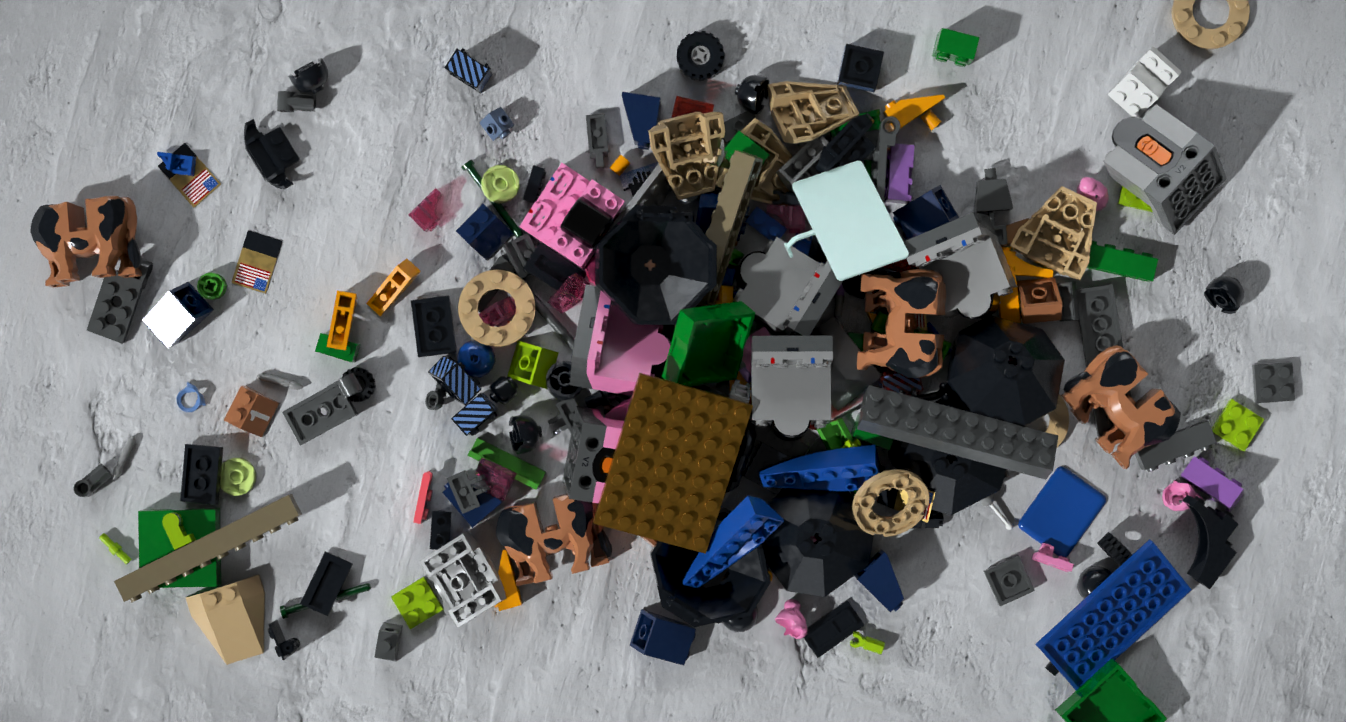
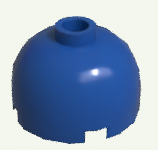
M476 340L466 342L459 349L457 355V363H463L465 366L464 371L473 378L489 374L496 362L493 348Z

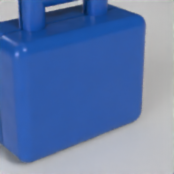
M1060 466L1056 468L1019 520L1018 526L1040 544L1046 543L1054 546L1053 553L1066 558L1105 505L1106 497L1067 468Z

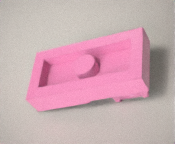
M1042 543L1038 552L1033 553L1032 560L1065 572H1072L1074 564L1069 562L1070 559L1062 556L1053 558L1054 546Z

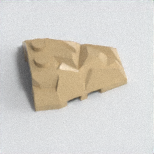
M693 112L658 122L657 126H653L648 131L651 150L678 200L715 191L719 169L717 161L718 156L722 152L720 148L721 139L725 136L722 112H708L704 114Z
M1061 186L1018 229L1010 247L1016 252L1023 254L1025 258L1048 269H1052L1056 273L1081 280L1090 260L1097 202Z

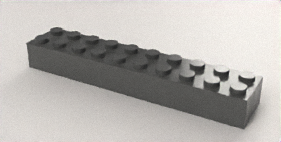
M871 385L868 386L864 393L857 426L858 430L1045 480L1053 471L1058 435Z

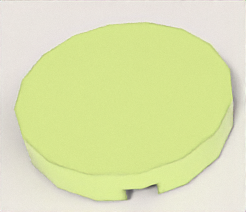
M495 165L489 168L481 180V189L484 195L495 203L511 201L517 195L520 187L516 172L505 165Z
M232 458L222 464L220 487L225 493L240 496L248 493L253 488L256 482V472L254 466L249 461L243 458Z

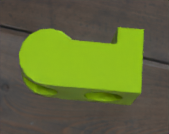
M177 512L166 514L162 520L174 550L196 540L193 533L187 535L182 525V516Z

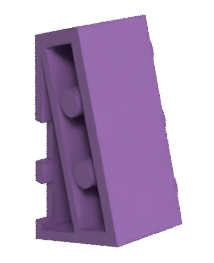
M895 143V146L887 148L888 167H886L884 202L908 204L912 198L910 187L913 180L911 176L914 162V145Z
M1194 456L1182 472L1181 478L1199 491L1210 496L1213 501L1225 506L1226 510L1231 513L1244 494V489L1241 488L1242 484L1235 479L1229 480L1226 478V473L1216 467L1214 470L1208 466L1209 462L1201 456L1199 458Z

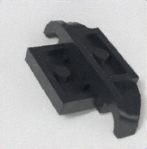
M868 113L850 119L838 134L823 147L819 163L815 168L820 173L830 170L836 163L839 166H843L855 161L862 162L876 148L864 135L875 120Z
M254 119L246 122L244 126L245 149L263 179L280 189H286L293 185V182L286 177L285 169L299 162L300 158L281 127L263 135L262 132L259 133Z

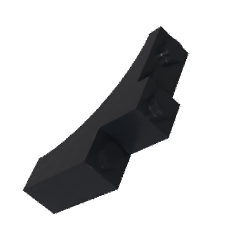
M1186 495L1183 502L1192 511L1198 527L1197 552L1187 574L1201 585L1211 589L1237 553L1231 548L1233 544L1227 539L1236 529L1238 523L1233 520L1234 515L1229 511L1224 510L1222 512L1217 508L1214 510L1210 506L1205 507L1204 504L1206 502L1198 496L1193 498Z

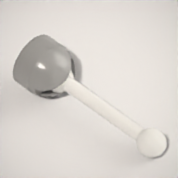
M993 494L979 501L983 506H990L1006 524L1008 530L1013 528V524L1008 522L993 504Z

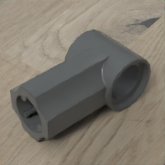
M278 91L277 111L315 112V94H295V92Z
M101 463L82 480L74 484L75 494L79 497L92 496L101 485L112 477L111 472ZM84 483L88 485V491L85 494L81 492V486Z

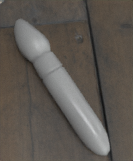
M263 373L257 375L260 380L290 387L294 390L303 388V385L294 380L290 381Z
M131 436L128 439L117 462V466L114 467L113 479L121 475L135 444V436Z

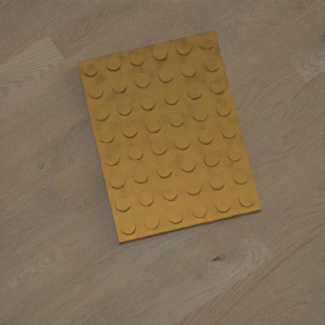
M639 372L593 523L706 554L753 405Z

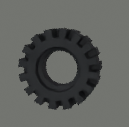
M363 368L348 369L347 372L342 374V378L354 372L355 376L363 379L365 383L364 389L361 392L349 397L351 401L362 402L369 399L376 387L372 373Z
M1109 532L1097 543L1119 566L1132 556L1131 552Z

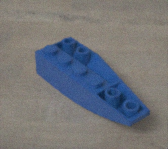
M876 445L833 449L801 456L760 471V478L763 487L854 491L859 490L866 480L880 473L879 457Z
M748 495L712 533L706 554L698 553L683 580V585L695 588L701 587L763 543L784 522L783 518L763 499Z

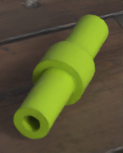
M105 533L99 537L109 548L108 551L113 555H117L126 565L132 560L122 550V547L117 542L114 543Z

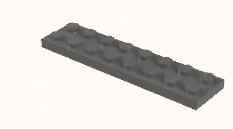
M1113 284L1076 290L1079 327L1086 368L1097 355L1114 345L1123 348ZM1128 391L1125 395L1131 397V392ZM1098 407L1093 409L1097 437L1102 436L1105 431L1114 426L1104 408Z

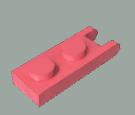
M430 471L425 472L422 477L413 523L422 524L423 520H427L429 509H426L427 501H431L433 490H430L433 476Z

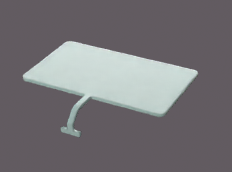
M855 161L792 184V189L813 230L798 234L788 243H784L790 258L793 257L791 246L796 241L815 235L837 280L843 281L906 259L909 256V252L861 161Z

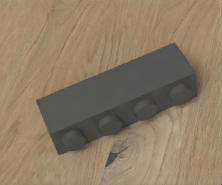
M1204 420L1176 431L1169 440L1144 447L1141 451L1135 453L1141 470L1151 472L1158 469L1160 464L1165 463V465L1176 462L1178 457H1190L1194 455L1196 450H1208L1217 441L1209 421Z

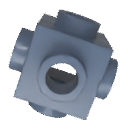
M502 107L488 113L479 122L492 141L501 138V140L506 138L511 133L509 130L514 126V123Z

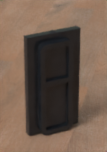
M540 242L523 268L570 299H572L587 275L585 271Z
M325 551L300 604L329 616L353 563Z
M846 600L807 627V635L803 638L817 658H819L853 634L854 631L863 627L864 623Z

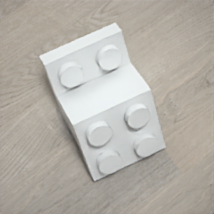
M1152 46L1130 68L1123 79L1108 93V96L1137 120L1159 99L1165 89L1182 71Z

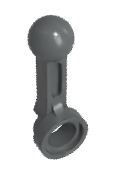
M438 383L436 384V390L430 391L426 396L425 404L429 410H438L444 404L446 391Z

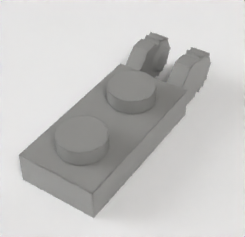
M735 379L729 398L749 403L751 384L742 385L739 383L740 380Z

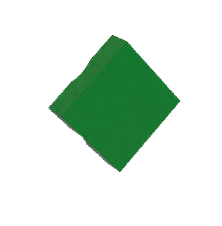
M742 301L680 309L662 377L665 380L689 387L706 382L716 383L736 379L755 312Z
M196 508L190 510L145 509L138 511L139 568L176 551L162 523L163 517L166 514L172 512L179 513L182 516V525L187 535L193 533L195 539L198 540L221 528L220 508ZM215 557L211 559L212 563L203 568L199 565L193 568V573L185 577L181 574L176 577L177 581L167 586L164 582L158 586L159 588L217 587L222 584L221 559L218 560Z
M1112 658L1055 709L1065 722H1165L1167 720L1165 715L1142 693L1132 678Z

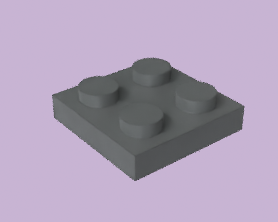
M1292 362L1252 365L1255 403L1295 401Z
M1019 555L983 571L999 606H1003L1035 591Z

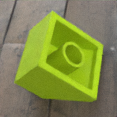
M518 340L507 377L509 376L512 379L547 389V372L556 363L559 352Z

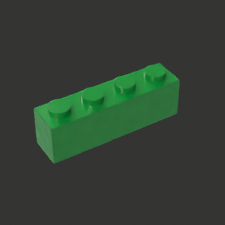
M1092 240L1090 260L1087 268L1141 281L1153 282L1158 259L1153 258V254L1142 252V255L1135 254L1133 249L1123 248V251L1117 250L1115 245L1105 244L1100 246L1097 245V241Z

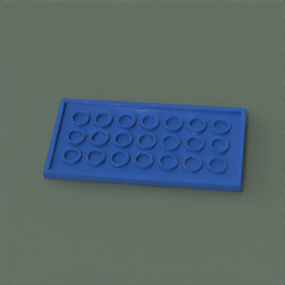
M1149 539L1035 645L1070 685L1077 690L1111 658L1115 661L1192 589L1155 543Z

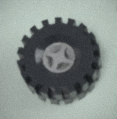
M694 31L692 34L686 35L680 41V45L677 48V64L680 71L686 77H690L691 80L703 81L716 76L722 68L725 56L724 47L717 37L715 38L714 34H708L706 31Z

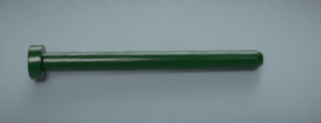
M471 159L461 168L463 171H468L481 189L482 177L473 165L475 163ZM490 201L517 238L522 236L523 232L502 204Z
M366 583L342 590L336 600L369 591L371 585ZM300 603L289 607L285 605L280 606L283 619L288 618L289 614L309 609Z

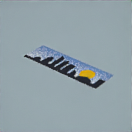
M658 162L621 174L619 178L623 190L626 191L642 185L658 165Z

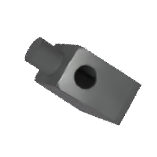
M996 168L984 169L985 180L976 182L974 212L1012 210L1013 204L1006 179H997Z
M386 622L382 624L378 633L375 658L397 661L403 625Z

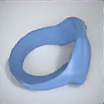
M189 382L178 393L176 398L178 407L185 412H193L201 405L206 406L204 396L198 391L196 386ZM196 392L198 395L196 404L192 408L184 407L181 403L182 396L186 393Z

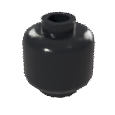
M501 376L490 385L491 394L489 396L496 404L498 402L507 404L517 395L518 386L511 377Z

